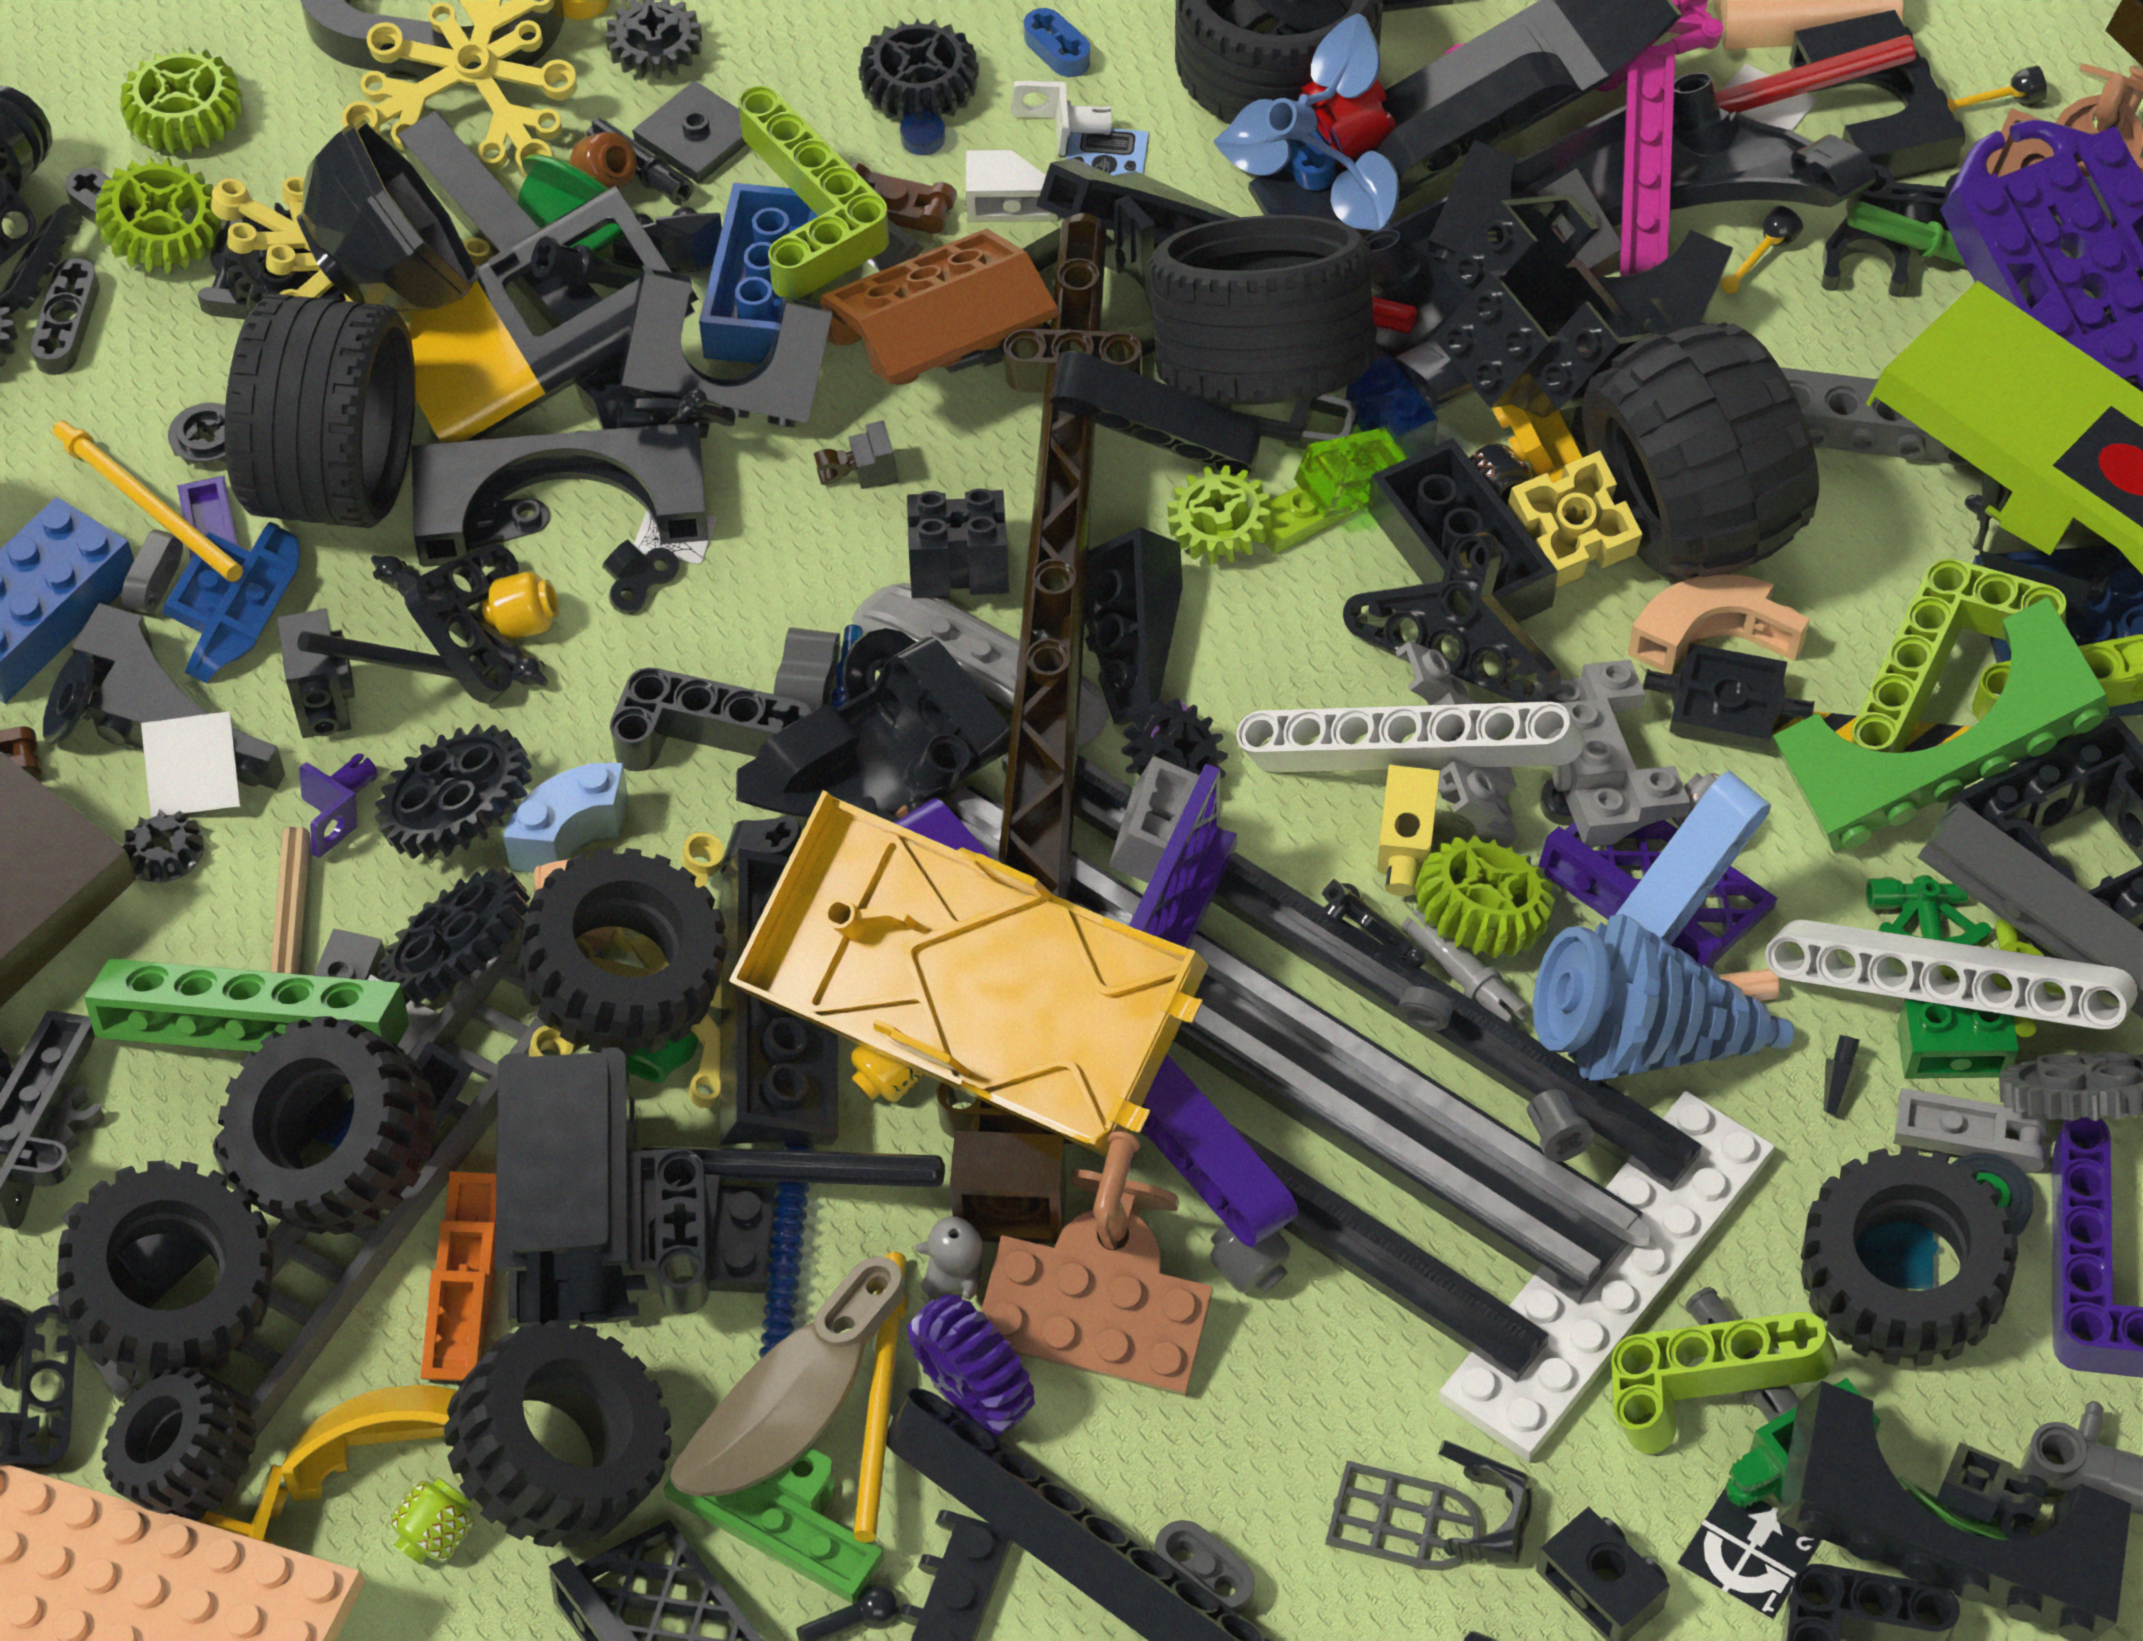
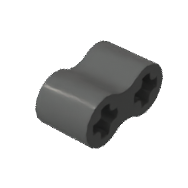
M790 627L786 635L782 661L776 674L773 695L804 702L812 711L828 704L832 681L839 662L840 634Z

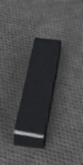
M1066 351L1058 355L1049 402L1053 407L1080 418L1085 417L1093 423L1219 471L1223 469L1224 465L1229 466L1230 473L1238 475L1242 470L1248 471V475L1255 471L1263 428L1258 420L1213 402L1197 400L1191 394L1089 354Z

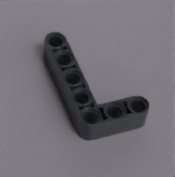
M1809 1564L1802 1567L1795 1575L1785 1606L1782 1641H1950L1960 1615V1606L1956 1596L1949 1589L1938 1584L1826 1564ZM1802 1594H1819L1826 1600L1827 1604H1811ZM1860 1604H1876L1883 1610L1884 1614L1881 1616L1868 1614L1862 1609ZM1930 1613L1936 1616L1942 1625L1931 1626L1925 1624L1917 1614Z

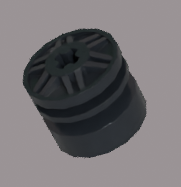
M0 85V171L18 193L29 180L30 175L37 170L39 165L48 156L53 142L52 131L43 110L28 95L12 87Z

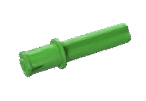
M1853 202L1849 207V214L1846 218L1849 226L1918 249L1920 256L1929 258L1934 255L1954 262L1959 266H1965L1951 233L1944 230L1940 223L1932 221L1925 224L1865 202Z

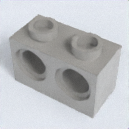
M1155 756L1152 757L1132 789L1109 867L1146 883L1150 882L1198 781L1199 775Z

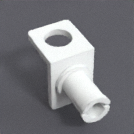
M1014 82L1011 115L1013 117L1055 118L1058 156H1065L1067 138L1070 137V133L1110 135L1111 106H1071V102L1067 101L1066 82ZM1036 92L1042 93L1048 98L1044 104L1039 106H1028L1022 101L1027 94Z

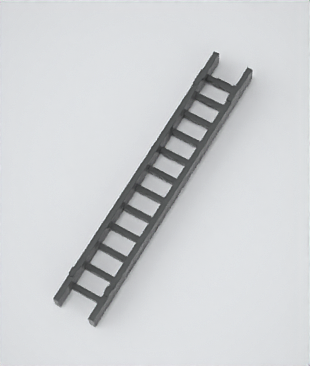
M524 914L523 916H521L524 921H526V916L528 914ZM524 925L511 931L516 938L511 942L501 945L500 949L503 954L493 957L487 962V969L485 971L475 970L471 973L470 982L466 985L462 983L407 1055L416 1061L426 1043L430 1041L474 1067L472 1072L488 1079V1082L470 1106L457 1099L455 1100L447 1114L458 1119V1122L440 1146L433 1143L428 1162L419 1172L422 1175L414 1188L407 1186L400 1194L404 1200L389 1212L380 1226L377 1228L369 1225L363 1228L355 1224V1229L350 1233L367 1243L347 1270L300 1245L309 1232L281 1220L268 1237V1239L273 1241L274 1249L272 1280L287 1260L291 1259L335 1283V1286L315 1312L271 1288L267 1306L304 1327L283 1355L253 1338L244 1348L242 1353L272 1369L251 1398L204 1373L203 1371L208 1364L200 1367L201 1374L241 1398L252 1410L250 1417L256 1421L257 1431L252 1436L254 1440L258 1438L447 1184L450 1171L458 1169L496 1118L498 1110V1065L454 1043V1040L473 1017L518 1040L509 1054H529V1047L534 1032L540 1027L545 1026L537 1016L538 1010L534 1014L535 1019L528 1027L483 1004L501 979L523 989L524 981L519 978L518 967L512 964L520 955L519 947ZM592 947L594 957L602 959L600 950Z

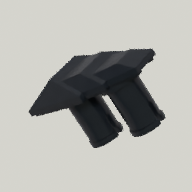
M681 207L674 211L672 216L656 218V222L646 214H635L671 272L683 274L713 267L722 230L720 212L698 214L691 207ZM626 236L612 241L615 260L644 266Z

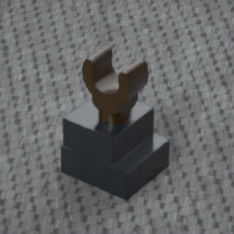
M884 420L866 424V433L849 436L850 452L822 449L814 453L821 485L836 483L842 477L849 475L852 470H856L861 489L898 482L894 453Z

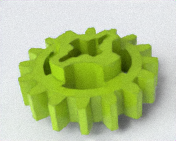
M1224 465L1219 475H1214L1210 467L1204 468V478L1198 480L1195 476L1189 474L1186 476L1187 489L1177 486L1173 489L1175 501L1167 503L1169 532L1171 536H1175L1177 542H1180L1181 549L1190 548L1192 559L1196 560L1203 553L1208 554L1210 564H1215L1219 555H1226L1228 561L1232 563L1235 562L1236 551L1241 550L1245 554L1251 555L1253 553L1252 541L1265 542V528L1272 527L1270 496L1268 493H1263V485L1259 479L1249 483L1248 471L1242 470L1235 477L1231 476L1229 466Z

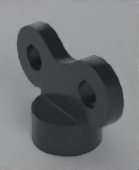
M629 539L625 540L602 564V568L616 580L610 589V604L615 610L623 614H634L639 611L645 603L646 591L651 585L668 583L676 576L679 568L676 555L669 549L659 547L648 551L645 556ZM663 561L667 565V569L664 571L657 570L654 562ZM630 591L634 595V600L625 601L621 597V592Z

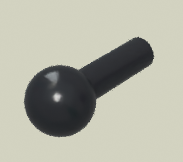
M880 1583L870 1584L861 1591L854 1604L797 1627L799 1641H825L861 1625L871 1629L886 1628L898 1617L900 1601L896 1592L889 1586Z

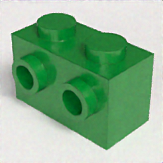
M1904 998L1897 1022L1904 1079L1999 1078L2000 1071L2007 1070L2008 1065H2014L2019 1050L2013 1015Z

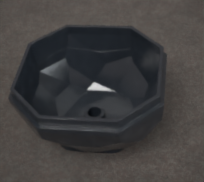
M362 120L357 125L350 123L343 128L309 164L303 184L302 212L296 219L322 272L352 301L365 304L389 305L396 311L420 312L438 309L457 302L472 288L479 275L449 214L414 166L365 120Z

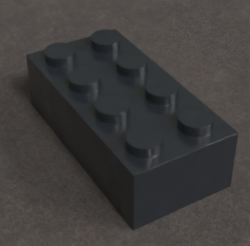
M1454 438L1371 475L1368 512L1423 584L1443 580L1451 547L1458 537L1468 533L1483 531L1494 536L1501 548V562L1492 596L1510 616L1519 623L1553 607L1558 574L1557 569ZM1472 541L1466 550L1467 560L1473 567L1480 568L1485 561V551L1481 544ZM1459 588L1454 595V604L1457 610L1464 615L1469 614L1473 606L1470 593L1464 588Z

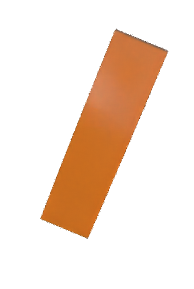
M450 1171L445 1220L440 1221L436 1270L431 1269L420 1377L422 1380L462 1382L481 1360L496 1270L497 1174L455 1171Z

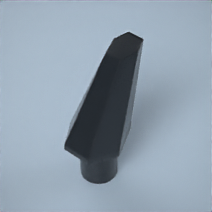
M1839 1034L1834 1058H1826L1824 1111L1827 1113L1840 1114L1858 1075L1860 1066L1854 1065L1860 1039Z

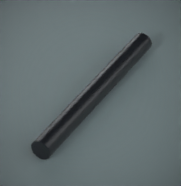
M302 631L297 640V646L300 651L456 678L439 655Z

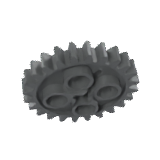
M2078 1051L2076 1055L2057 1053L2037 1056L2036 1061L2020 1060V1065H2008L2007 1070L2000 1071V1102H2004L2005 1108H2013L2015 1113L2028 1112L2029 1117L2043 1115L2050 1120L2069 1119V1121H2075L2080 1117H2089L2093 1121H2098L2101 1116L2121 1119L2124 1116L2142 1115L2143 1054L2134 1056L2131 1053L2120 1051H2100L2096 1054H2089L2085 1051Z

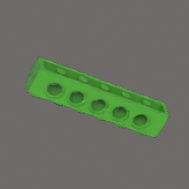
M109 958L84 996L95 1038L258 1052L263 1047L260 1043L263 1039L274 1031L285 1034V1026L301 1019L311 1023V1020L317 1016H332L339 1021L347 1019L358 1023L398 1046L410 1025L401 983Z

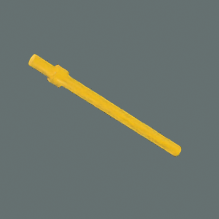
M899 1252L888 1253L885 1257L893 1260L899 1266L902 1276L905 1278L906 1256ZM884 1289L876 1290L875 1295L881 1294ZM907 1291L901 1303L876 1333L853 1535L857 1541L864 1543L873 1542L877 1534L900 1320L906 1315Z

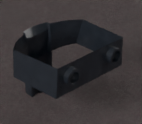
M1127 195L1114 201V241L1106 235L1105 267L1118 274L1125 271L1132 276L1145 290L1146 299L1153 315L1149 259L1154 252L1155 223ZM1060 228L1023 248L1029 255L1038 273L1057 262ZM1153 319L1127 332L1136 336L1141 342L1142 357L1156 350ZM1044 322L1045 324L1041 329H1050L1051 327L1047 322Z
M1984 472L1982 495L1967 496L1964 502L1966 508L1975 513L1977 520L1980 521L1979 532L1973 545V549L1979 550V566L2059 589L2066 599V615L2083 620L2093 602L2102 603L2110 583V575L2108 574L2121 551L2113 544L2110 545L2091 582L2028 566L1983 551L1989 521L1992 518L1985 513V509L1991 505L2001 512L2012 494L2011 490Z

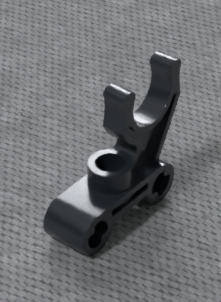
M1872 163L1876 174L1875 184L1847 199L1846 207L1848 214L1849 207L1853 202H1865L1925 224L1932 221L1938 222L1944 230L1950 232L1940 209L1946 202L1959 172L1950 176L1946 181L1945 187L1894 182L1893 175L1887 168ZM1846 216L1825 244L1822 256L1824 273L1821 287L1828 291L1836 290L1841 275L1839 262L1850 254L1867 252L1879 256L1891 268L1892 277L1888 289L1889 294L1894 297L1903 296L1909 280L1907 265L1911 252L1908 246L1851 227L1846 221Z

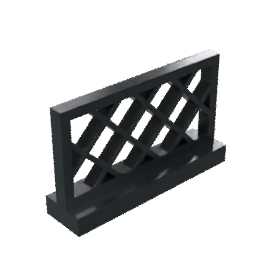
M670 1519L577 1566L569 1556L549 1566L553 1601L582 1641H739V1639L742 1641H763ZM665 1542L668 1543L675 1553L671 1565L643 1561L646 1552ZM608 1571L627 1574L621 1590L598 1587L592 1579ZM637 1576L666 1580L661 1595L654 1596L632 1592ZM676 1582L700 1585L703 1589L700 1602L671 1598ZM626 1608L655 1611L650 1628L626 1625L622 1620ZM665 1613L694 1617L689 1634L660 1630ZM704 1620L728 1622L732 1627L729 1640L699 1636Z

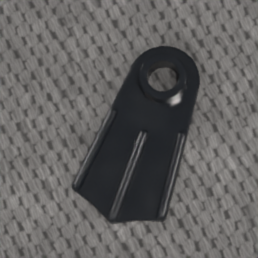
M531 498L495 501L494 506L486 513L483 519L478 521L477 529L469 543V550L541 531L549 521L548 508L541 501ZM525 510H531L535 512L531 517L522 518L519 516V514Z

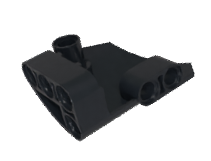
M925 637L886 661L875 685L868 691L837 709L831 703L825 704L771 736L761 746L754 760L737 769L736 801L782 814L810 818L822 791H826L832 797L860 808L864 797L871 796L876 800L878 809L893 814L905 805L904 801L912 796L923 794L924 798L928 799L930 797L943 798L950 795L956 790L960 781L1008 753L1011 729L947 649L937 639Z

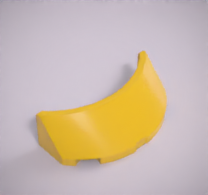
M431 1385L386 1387L351 1398L320 1416L291 1444L282 1465V1475L292 1501L320 1499L323 1490V1480L334 1470H336L337 1474L348 1471L349 1446L444 1437V1425L450 1419L447 1409L451 1397L457 1390Z

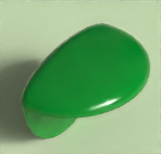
M534 154L525 157L522 161V168L527 177L520 189L517 204L539 228H542L609 189V187L589 173L566 161L551 156ZM611 223L570 247L580 244L588 246L593 252H597L612 244V241L621 237L623 232L617 224Z

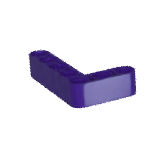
M2080 1117L2075 1121L2066 1119L2063 1122L2052 1154V1326L2054 1355L2061 1364L2076 1371L2143 1378V1347L2134 1344L2129 1339L2137 1338L2143 1341V1307L2113 1304L2110 1130L2102 1118L2098 1121H2093L2089 1117ZM2077 1142L2084 1144L2089 1149L2080 1148L2076 1146L2074 1143ZM2073 1189L2084 1190L2090 1196L2080 1195ZM2073 1236L2084 1237L2090 1243L2079 1242ZM2079 1283L2085 1285L2092 1292H2085L2079 1290L2073 1284ZM2073 1332L2085 1333L2092 1341L2082 1340L2075 1336Z

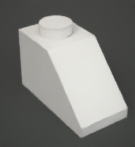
M1012 150L966 151L967 222L1058 221V215L1036 206L1046 175Z

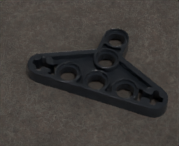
M1477 531L1461 535L1454 541L1442 581L1356 594L1346 601L1343 608L1344 623L1351 633L1394 652L1407 643L1400 633V624L1405 617L1412 619L1418 627V638L1415 643L1430 650L1435 649L1445 658L1446 656L1441 648L1442 640L1447 634L1454 636L1460 645V655L1455 661L1446 658L1450 666L1449 674L1516 702H1548L1554 699L1561 689L1562 679L1555 664L1492 596L1501 562V548L1496 538L1488 532ZM1472 541L1481 544L1485 551V561L1480 568L1473 567L1467 560L1466 550ZM1459 588L1467 590L1473 600L1472 609L1467 615L1460 613L1454 604V595ZM1369 605L1368 612L1379 618L1389 617L1386 622L1377 620L1367 623V615L1361 612L1362 607ZM1489 651L1496 653L1502 661L1503 668L1498 678L1491 677L1485 671L1483 665L1484 657ZM1537 673V681L1543 684V689L1534 692L1535 684L1532 681L1524 678L1513 679L1516 674L1527 676Z

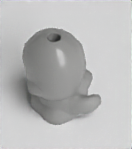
M947 1216L939 1220L932 1227L928 1241L922 1242L915 1247L917 1252L930 1256L926 1276L921 1283V1289L930 1296L941 1294H955L959 1296L962 1294L966 1300L972 1299L976 1294L978 1280L982 1273L980 1261L983 1242L979 1232L967 1220L958 1216Z

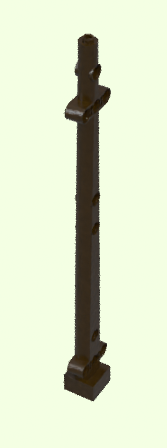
M1088 213L1074 214L1067 217L1061 224L1053 297L1059 314L1056 318L1051 319V328L1017 330L1010 333L1003 344L1005 376L1008 385L1020 392L1044 393L998 862L1036 878L1053 895L1069 901L1096 423L1085 417L1080 418L1053 407L1049 402L1058 355L1066 351L1089 354L1142 375V347L1138 338L1127 332L1101 331L1107 229L1099 218ZM939 1082L936 1093L940 1126L947 1135L954 1138L950 1178L952 1216L961 1217L971 1223L979 1232L982 1241L1000 1242L1001 1235L1036 1244H1056L1064 1228L1067 1183L1064 1144H1072L1074 1142L1065 1139L1062 1135H1056ZM962 1102L971 1104V1106L963 1109L952 1107Z

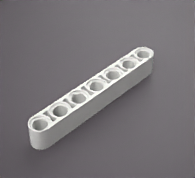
M1554 702L1265 710L1252 712L1244 717L1236 732L1237 741L1242 749L1259 768L1267 772L1388 770L1389 765L1430 769L1445 768L1453 761L1470 768L1554 766L1569 764L1580 755L1584 747V735L1566 708ZM1563 728L1559 735L1547 739L1551 732ZM1513 730L1507 738L1498 741L1503 733ZM1464 731L1460 738L1450 742V739L1455 734ZM1415 733L1410 740L1402 743L1407 735ZM1367 734L1361 742L1354 744L1360 736ZM1319 735L1315 742L1307 745L1312 738ZM1272 737L1267 744L1261 746L1264 740Z
M1794 920L1788 923L1767 945L1765 952L1766 963L1770 970L1777 976L1788 980L2095 1029H2111L2118 1026L2134 1005L2138 995L2137 984L2133 977L2126 971L2116 967L1809 920ZM1786 941L1797 943L1802 948L1805 958L1792 955L1786 947ZM1836 949H1843L1852 954L1856 966L1844 964L1839 959ZM1887 957L1900 959L1907 968V974L1895 972L1890 967ZM1939 965L1952 967L1959 975L1960 982H1952L1944 978L1939 971ZM1991 973H1999L2007 977L2012 984V990H2004L1996 986L1991 978ZM2051 981L2060 985L2065 992L2066 998L2051 996L2044 988V982ZM2097 990L2112 992L2119 1000L2120 1006L2111 1007L2105 1005L2097 996Z

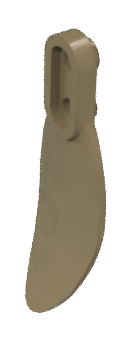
M871 1257L858 1263L820 1307L814 1322L796 1330L780 1341L740 1379L677 1457L670 1472L671 1483L676 1489L686 1494L703 1497L740 1492L778 1474L795 1462L813 1445L845 1401L857 1376L865 1345L905 1296L906 1284L899 1266L893 1260L886 1257ZM884 1289L881 1294L873 1295L876 1290ZM845 1329H850V1330L847 1331V1332L840 1333V1332H842V1331L845 1330Z

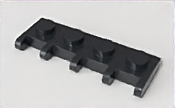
M940 1510L935 1523L942 1529L951 1531L952 1535L943 1558L930 1554H923L921 1556L918 1568L924 1573L935 1576L923 1608L903 1604L898 1617L903 1622L916 1626L911 1641H975L1013 1541L987 1522L949 1510Z

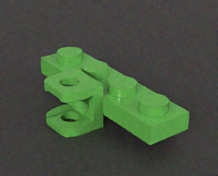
M812 1447L778 1474L740 1492L721 1496H693L676 1489L671 1483V1477L663 1487L667 1499L852 1604L855 1603L861 1591L866 1587L884 1560L883 1549L870 1542L857 1541L853 1536L854 1533L822 1516L831 1502L835 1491L834 1479L831 1476L832 1461L828 1456ZM805 1461L810 1462L813 1465V1467L807 1464Z

